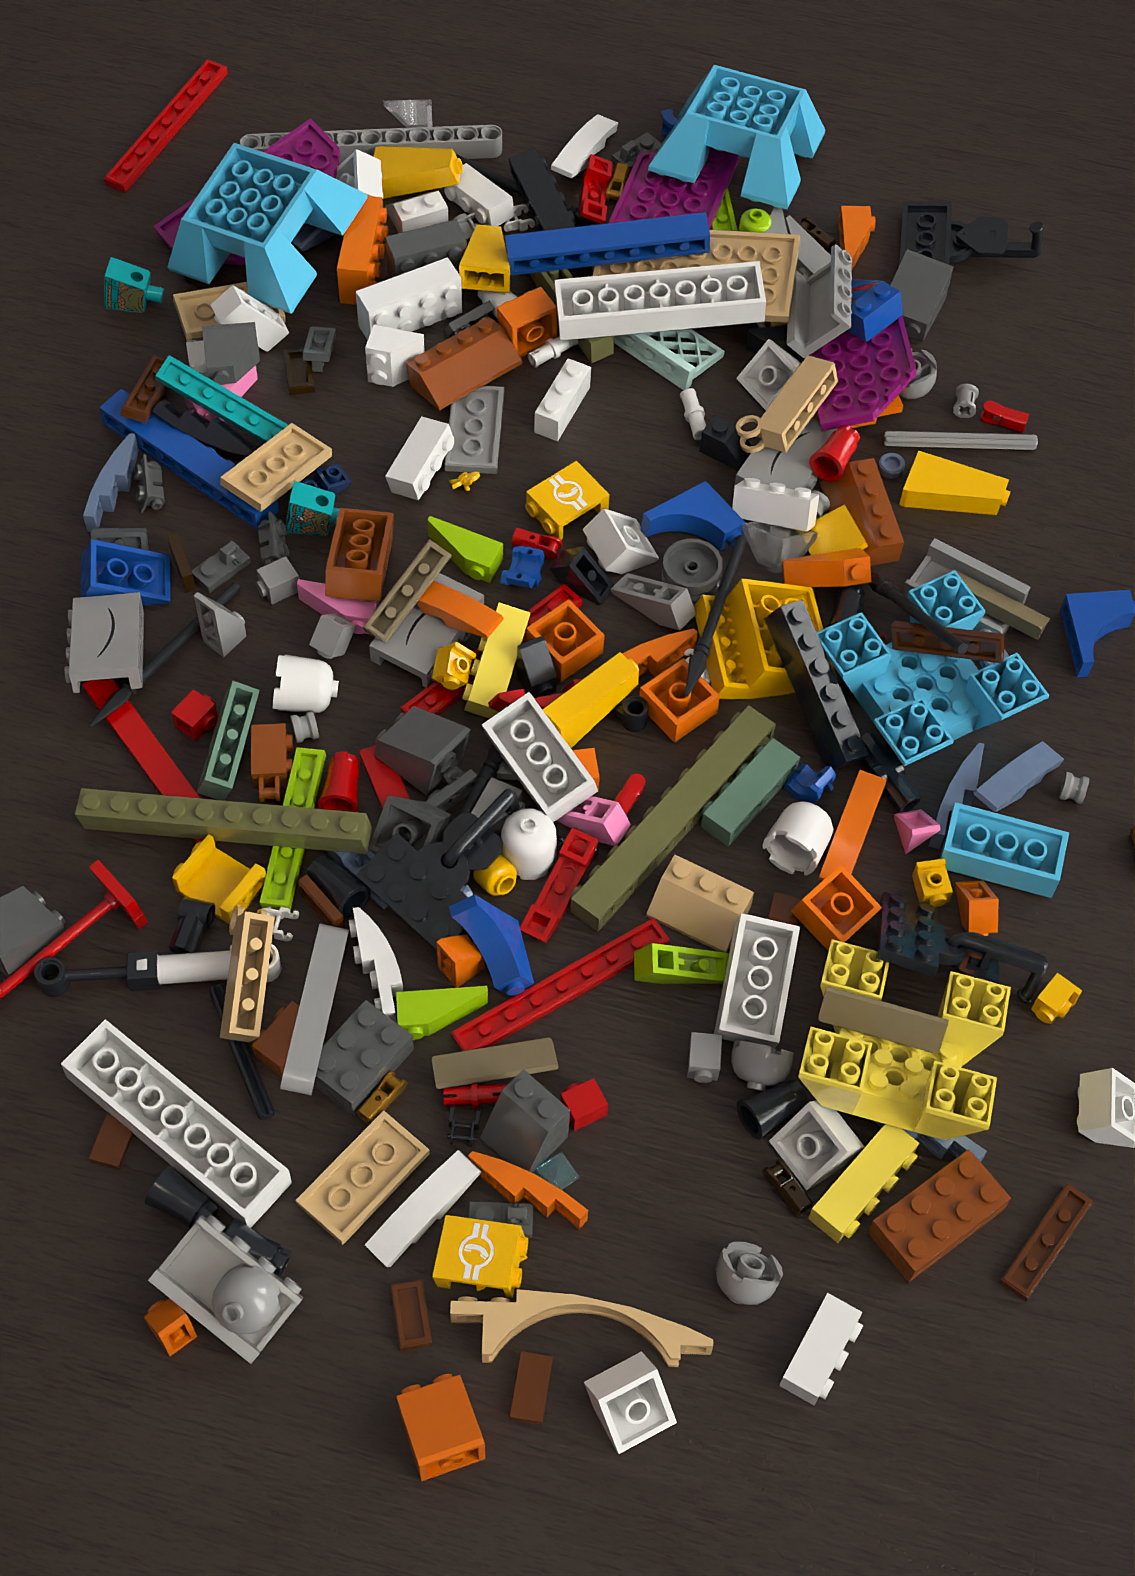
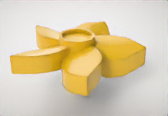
M464 472L458 479L449 481L450 484H453V489L463 484L465 491L470 490L469 485L476 481L480 474L479 472Z

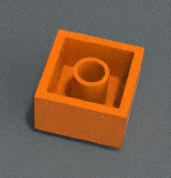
M542 287L528 291L524 295L511 301H506L497 307L498 324L505 329L520 357L543 346L546 340L557 338V307Z
M569 599L526 628V642L540 636L544 637L557 679L560 682L603 654L605 635Z
M684 658L640 687V696L648 703V716L674 743L716 715L720 695L702 677L699 678L690 694L685 696L689 663Z
M841 864L806 895L791 912L829 952L832 939L845 943L882 907Z

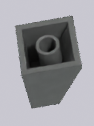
M907 249L891 286L901 291L902 316L907 335L923 342L945 302L954 267Z
M413 706L406 714L402 712L388 731L384 729L380 732L375 740L377 745L374 756L427 796L443 781V774L454 766L457 767L463 761L471 730L466 726Z
M24 886L0 897V972L7 978L66 931L64 928L66 921L55 909L49 911L45 907V900L36 891L30 893Z
M523 1069L501 1091L480 1140L502 1160L533 1173L568 1138L570 1109Z

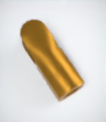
M617 163L615 165L607 188L606 201H609V199L619 200L631 171L628 164Z
M391 1070L357 1109V1115L370 1125L405 1090L408 1082L406 1080L400 1081L395 1077V1072ZM387 1086L393 1090L389 1095L384 1092Z

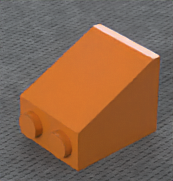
M444 1374L435 1378L433 1384L422 1388L419 1384L412 1385L403 1389L401 1395L396 1396L421 1481L485 1459V1443L460 1375L453 1377L452 1374Z

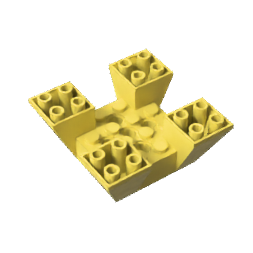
M832 939L820 985L823 996L826 988L829 986L881 1001L889 962L877 959L876 951ZM951 971L938 1016H936L949 1020L938 1054L834 1025L835 1033L810 1027L798 1078L823 1107L934 1138L947 1140L988 1130L991 1122L997 1077L961 1067L1003 1036L1011 987Z

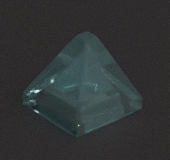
M562 1152L536 1168L542 1179L561 1190L579 1179L578 1174Z

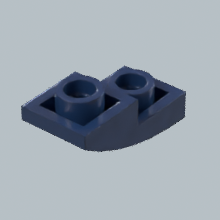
M339 463L316 469L313 478L300 481L301 483L333 492L335 495L351 485V480Z

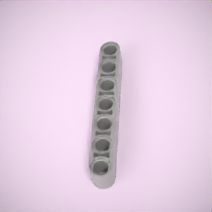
M319 924L280 1089L312 1095L348 937V929Z

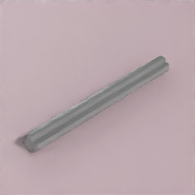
M885 431L883 443L885 446L1035 450L1038 445V438L1035 434Z

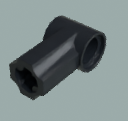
M629 693L611 710L622 719L623 726L630 732H640L647 726L648 703L641 696H633Z
M184 897L178 909V924L169 945L171 952L175 954L197 952L205 929H209L213 923L216 909L214 903L191 897Z

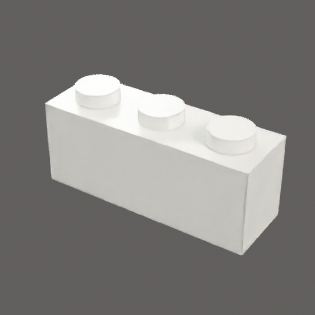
M467 163L463 165V173L460 174L459 184L444 188L445 195L450 201H454L465 212L470 214L475 212V218L481 224L499 226L514 217L512 196Z
M234 285L211 304L215 313L214 319L219 325L255 322L258 347L266 352L289 334L285 323L278 313Z
M571 359L566 360L535 411L534 433L555 441L560 439L590 388V366Z
M421 416L385 476L392 493L416 500L420 499L423 492L429 488L430 481L435 472L441 468L442 461L447 452L454 445V437L449 424Z
M745 478L735 485L732 509L742 519L807 532L816 523L819 494L811 493V490L808 488L799 487L793 490L785 488L786 485L782 483H770V485L760 483V480L756 478Z
M827 1293L779 1386L814 1406L819 1397L826 1399L834 1381L829 1379L830 1374L834 1368L839 1371L841 1370L849 1354L843 1350L848 1340L855 1343L863 1327L862 1324L858 1323L862 1312Z

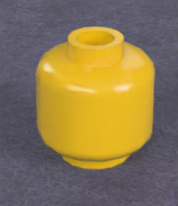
M500 854L487 869L474 870L473 877L488 894L492 896L504 895L509 893L515 886L517 870L510 861Z

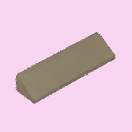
M429 539L363 626L364 631L387 643L452 555Z
M955 570L986 610V614L1038 640L1049 623L1050 618Z
M829 986L826 988L818 1016L820 1022L938 1054L949 1021Z
M549 1037L437 1055L431 1059L434 1080L438 1089L515 1077L523 1069L529 1074L559 1069L554 1044Z

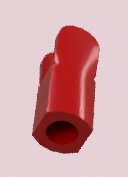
M986 401L983 404L984 411L980 414V419L983 422L1024 432L1029 417L1028 413L1004 407L993 401Z
M516 528L511 543L514 547L525 546L543 550L544 557L550 560L557 558V549H560L563 544L557 537L540 535L520 528Z
M640 774L631 775L614 800L619 802L626 816L644 790L645 778Z

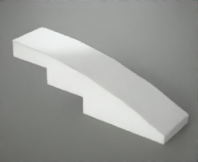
M597 114L573 136L555 159L550 170L570 178L576 176L586 168L590 154L595 155L605 147L606 139L617 131L618 122Z
M457 1150L405 1200L368 1240L365 1246L386 1267H391L411 1243H416L436 1219L440 1220L482 1171L460 1150Z

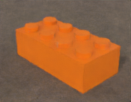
M367 196L368 198L344 233L337 265L339 297L342 304L357 305L356 291L377 284L375 278L380 277L381 263L379 259L384 258L385 246L382 243L385 241V237L388 236V226H384L387 220V208H383L382 197Z

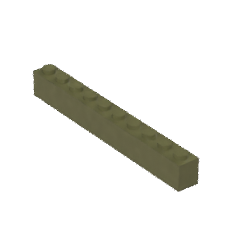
M749 705L742 713L737 712L731 719L726 731H719L712 742L713 745L708 750L703 749L699 753L692 768H686L679 776L678 783L673 788L668 787L664 791L659 804L656 807L651 806L644 814L643 821L638 826L634 825L629 829L625 836V841L620 846L615 845L610 850L602 866H595L588 877L589 880L583 886L578 885L570 896V912L599 932L703 816L701 812L709 801L714 802L719 797V792L728 781L732 783L740 767L744 763L749 764L754 759L753 756L756 750L762 744L766 746L771 741L776 724Z
M81 788L75 816L85 829L202 840L209 834L213 836L214 841L367 854L372 826L366 813Z

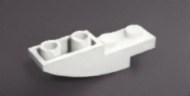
M359 907L353 908L354 919L349 920L351 938L357 937L359 945L353 946L355 963H362L363 974L370 973L372 989L378 988L380 998L374 999L375 1007L396 1022L393 997H396V992H403V983L395 955L387 939L373 920Z

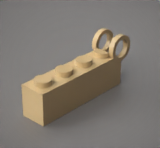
M807 355L801 365L797 366L795 373L789 381L783 385L781 392L775 400L771 401L769 408L761 418L749 415L737 422L736 430L738 435L741 436L740 445L742 450L747 453H755L764 447L786 453L838 383L835 363ZM755 422L758 424L752 431L746 432L741 430L745 423ZM759 437L762 439L756 446L745 445L746 440L749 438Z
M235 905L229 924L230 935H233L220 1038L251 1042L260 1037L275 919L274 916L267 915L266 910L259 909L257 913L244 912L243 906Z

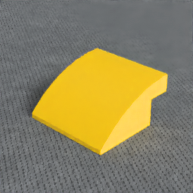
M741 579L726 598L712 638L710 655L706 659L712 688L720 695V699H754L795 693L764 618L782 605L803 600L816 632L823 630L812 587ZM702 595L694 605L700 637L716 596ZM829 660V663H830V665H831V667H832V670H833V672H834V674H835L834 666L832 665V663H831L830 660Z

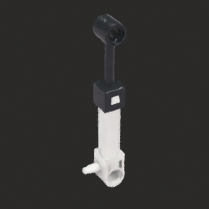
M272 944L269 958L272 962L268 966L267 982L278 978L282 969L278 950ZM230 945V951L159 955L157 950L128 952L127 966L68 970V967H65L61 960L48 957L38 962L35 966L34 974L41 991L49 997L61 996L68 990L70 982L126 978L131 991L161 989V984L227 980L232 945ZM58 974L55 979L46 980L50 975Z

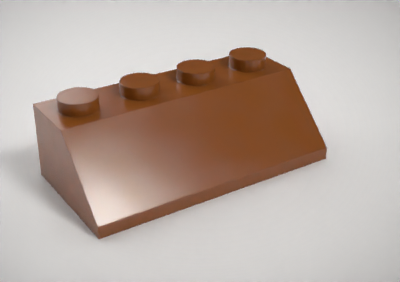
M487 317L405 363L410 386L434 407L441 410L521 365L522 359L505 329L492 318Z
M875 459L848 462L840 480L836 482L821 481L819 485L821 492L830 501L828 512L845 504L868 545L863 550L870 556V566L899 561L904 540Z

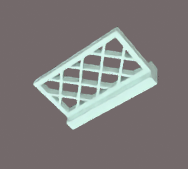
M691 328L613 336V343L682 390L691 387L692 380L720 360L725 352ZM650 336H658L659 341L654 340ZM663 337H676V342L664 341ZM681 338H689L694 343L681 342ZM669 349H678V354H675ZM683 350H695L696 355L683 354ZM700 351H709L713 355H701ZM688 362H695V363H697V367H694L693 365H691V364L688 363Z

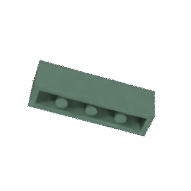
M232 681L223 698L196 793L225 801L232 790L260 690Z
M774 738L766 746L762 744L756 750L753 756L754 759L749 764L744 763L738 770L735 780L732 783L729 781L725 783L719 792V797L714 802L709 801L701 812V815H703L701 828L727 847L787 783L786 780L798 768L800 756Z

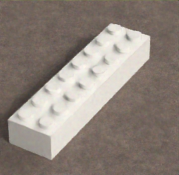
M760 261L555 280L560 340L765 322L766 298Z
M106 1019L61 1063L66 1077L131 1130L133 1134L233 1218H238L250 1228L292 1184L289 1170Z

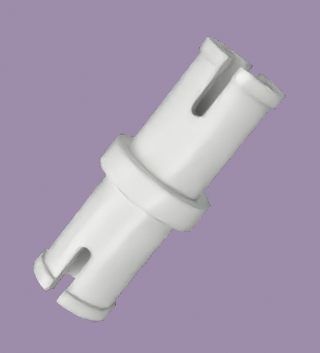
M560 336L555 339L550 338L545 341L543 346L527 354L531 365L537 368L551 358L556 359L560 357L563 351L577 345L578 339L560 340Z
M685 389L680 393V398L685 408L684 416L690 424L693 438L701 440L702 431L706 427L704 420L705 412L703 407L699 405L695 389Z

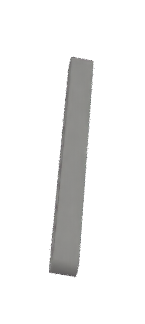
M496 125L324 131L340 149L339 164L356 149L374 157L375 147L379 146L453 149L455 154L466 159L495 158L502 153V130ZM290 132L247 134L240 139V145L262 152Z

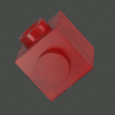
M194 689L171 712L174 727L194 741H197L206 731H210L218 719L214 700L206 694L201 695Z
M594 1078L582 1084L573 1083L561 1093L560 1102L570 1109L569 1123L574 1131L607 1116L608 1103Z

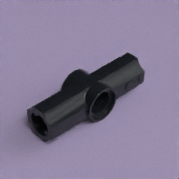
M873 733L862 735V740L869 755L862 758L861 761L867 768V772L887 779L883 791L899 813L912 810L920 802L921 797L905 777V770L901 761L896 756H890Z

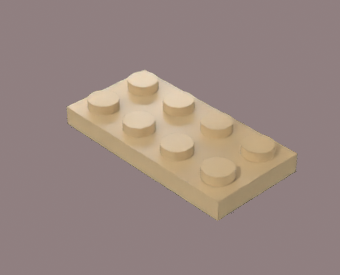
M247 282L173 294V302L186 340L202 338V326L219 325L214 319L215 313L211 304L232 285L248 294ZM264 304L271 310L278 313L281 316L283 322L285 323L284 311Z
M291 423L221 476L220 485L262 512L293 487L294 481L300 482L332 457V449Z
M383 1110L296 1199V1203L343 1245L430 1154V1150Z

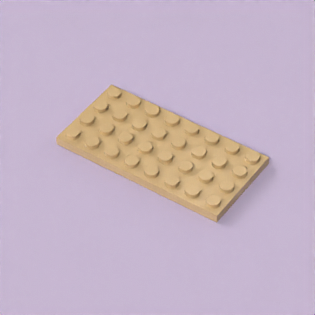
M709 230L710 253L598 265L594 267L593 276L760 261L766 298L765 321L788 323L800 248V235Z

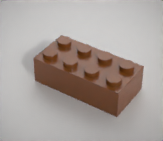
M340 508L326 565L325 596L337 599L348 598L366 602H381L393 540L394 513Z
M968 1149L874 1219L867 1233L909 1283L1004 1211L1011 1197Z

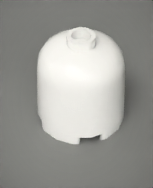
M291 655L278 656L276 676L281 677L280 688L276 687L274 689L272 709L320 713L329 706L331 697L337 698L339 681L333 680V671L326 662Z
M802 801L789 805L781 813L764 839L763 849L767 848L771 854L770 862L789 874H793L795 870L804 872V875L812 873L831 839L833 832L831 818L819 806Z
M521 809L513 812L506 819L501 830V841L503 843L501 854L514 865L520 879L535 880L545 876L557 860L556 828L551 818L544 812L536 809Z

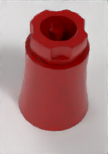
M849 425L839 426L837 430L832 432L821 448L810 457V468L817 477L827 482H836L841 479L845 467L856 450L857 442L860 439L857 430L852 429Z
M336 752L335 756L331 757L324 788L318 801L319 809L347 812L358 811L359 759L356 755L349 754L348 752Z

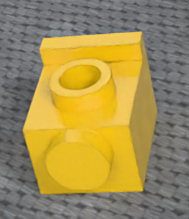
M458 642L437 649L432 678L440 682L445 688L451 690L467 685L471 662L473 659H476V653Z
M945 858L917 862L912 878L919 903H929L934 907H940L948 903L953 890L946 870Z
M1057 973L1037 997L1031 1010L1042 1022L1051 1024L1057 1016L1063 1018L1078 1000L1082 990Z

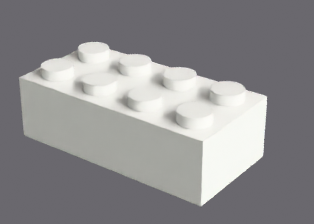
M444 258L356 291L358 325L368 340L373 325L412 332L462 313L461 277L449 258Z
M530 692L482 724L489 740L538 808L549 816L552 822H555L598 792L596 783Z
M743 913L740 914L734 926L714 1034L722 1035V1039L733 1042L734 1040L739 1042L746 1041L771 1046L772 1048L779 1044L799 936V926Z

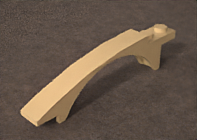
M517 1289L516 1302H510V1299L503 1297L492 1298L490 1302L477 1301V1298L460 1297L458 1301H451V1323L483 1324L482 1363H492L500 1350L514 1336L530 1325L546 1318L570 1313L600 1315L631 1327L655 1347L668 1367H678L681 1354L711 1355L713 1349V1339L686 1326L633 1307L575 1294Z

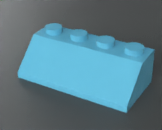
M955 802L940 859L945 858L946 870L1052 898L1060 881L1069 832Z

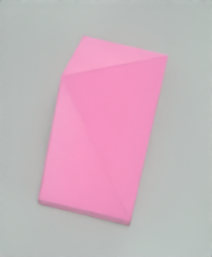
M922 809L894 814V820L905 854L940 831V824Z

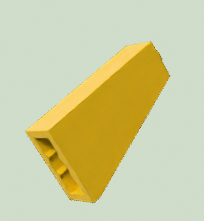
M375 147L374 157L381 160L383 199L459 184L460 174L463 173V164L461 159L457 158L453 149Z
M476 225L459 264L462 289L510 292V266L500 226Z
M918 451L903 488L899 505L910 508L997 515L1000 505L1006 506L1011 492L1006 490L1009 479Z
M619 652L543 709L570 748L638 686L639 668L632 659H627Z

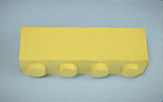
M500 602L496 612L501 614L504 619L489 638L481 637L478 650L482 651L480 660H474L470 675L475 676L473 684L467 683L462 697L463 700L467 701L465 711L489 719L499 712L489 708L488 702L498 693L507 691L517 659V646L522 642L530 612Z
M885 1124L815 1204L808 1219L837 1243L844 1236L850 1238L861 1225L857 1220L862 1214L866 1213L869 1216L880 1202L877 1199L883 1190L889 1193L898 1182L897 1173L902 1168L907 1171L916 1161L918 1156L915 1154L919 1142L903 1129Z

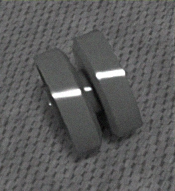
M687 538L677 541L667 549L663 557L661 582L687 588L694 606L702 595L716 596L722 574L721 555L714 546L700 539Z

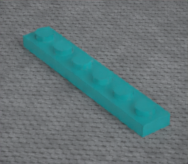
M170 355L155 376L156 381L264 444L288 426V424Z

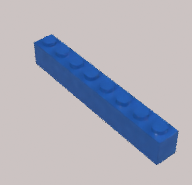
M706 212L506 235L510 276L710 253V232Z
M120 389L99 407L105 426L124 439L129 433L135 434L138 449L258 531V526L262 520H269L268 512H272L273 515L279 512L278 500L260 512L221 486L220 477L236 465L230 460L223 459L213 448L204 446L196 438L175 428L154 412L147 423L121 416L122 407L130 395L123 389Z

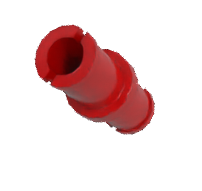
M471 1083V1086L444 1088L443 1095H457L456 1097H445L444 1106L472 1104V1107H479V1104H494L499 1098V1095H494V1093H500L506 1087V1084L478 1085V1083Z

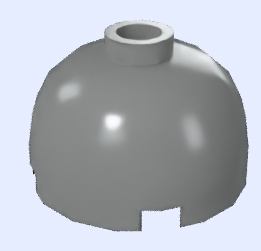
M920 349L921 353L912 352L917 375L899 393L900 398L916 399L923 397L935 384L937 375L936 360L926 350Z
M734 1040L731 1063L735 1074L748 1082L747 1088L765 1091L766 1086H776L787 1078L793 1064L794 1053L783 1049L780 1052L771 1046Z
M729 1243L727 1249L724 1248L717 1262V1284L723 1293L736 1304L758 1305L766 1301L775 1292L783 1276L782 1267L773 1255H770L768 1259L760 1254L761 1247L751 1243Z
M238 1265L221 1278L214 1289L212 1299L214 1315L219 1323L230 1332L242 1335L254 1334L269 1325L280 1310V1305H278L279 1286L269 1273L257 1266L249 1268L243 1267L244 1265Z

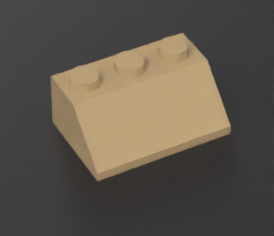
M674 855L661 877L646 917L650 919L654 917L657 922L716 951L726 953L732 942L735 922L741 913L748 914L751 909L754 892Z

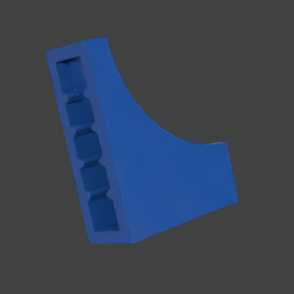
M705 481L645 512L640 531L646 537L661 532H686L706 539L721 551L729 546H734L737 536L743 535L746 522Z
M1130 590L1066 594L1060 611L1077 677H1088L1094 663L1093 646L1101 637L1114 630L1130 627L1135 616V600L1132 599Z
M475 894L449 906L451 917L462 925L480 950L490 972L494 988L507 995H518L525 988L534 984L518 920Z

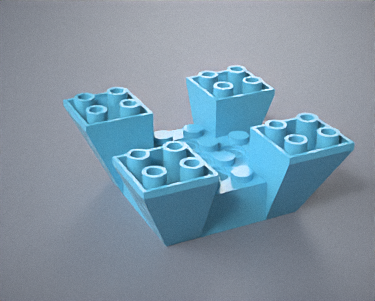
M713 65L690 94L677 117L679 121L662 142L648 167V171L656 172L662 176L677 178L683 182L695 183L708 159L710 147H713L718 151H727L740 157L750 158L741 197L748 198L754 202L766 203L775 208L788 209L801 181L794 154L800 157L813 158L825 134V128L805 89Z
M233 143L181 219L167 268L175 273L210 284L230 253L245 257L248 295L263 304L292 314L317 276L312 266L291 244L292 240L304 223L343 236L368 198L367 194L317 169Z
M955 570L908 591V600L943 627L973 630L986 611ZM862 612L817 632L826 656L904 766L953 744L954 740L972 731L1001 721L1049 697L1047 691L1018 653L1004 658L1002 663H994L978 670L971 659L893 650L892 642L885 645ZM910 616V623L921 624Z

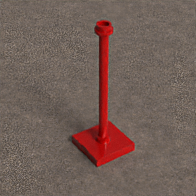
M99 860L94 862L89 868L106 892L103 896L105 899L0 983V999L30 976L39 961L44 958L53 957L110 909L113 908L115 910L120 907L139 930L148 923L147 918L135 899Z

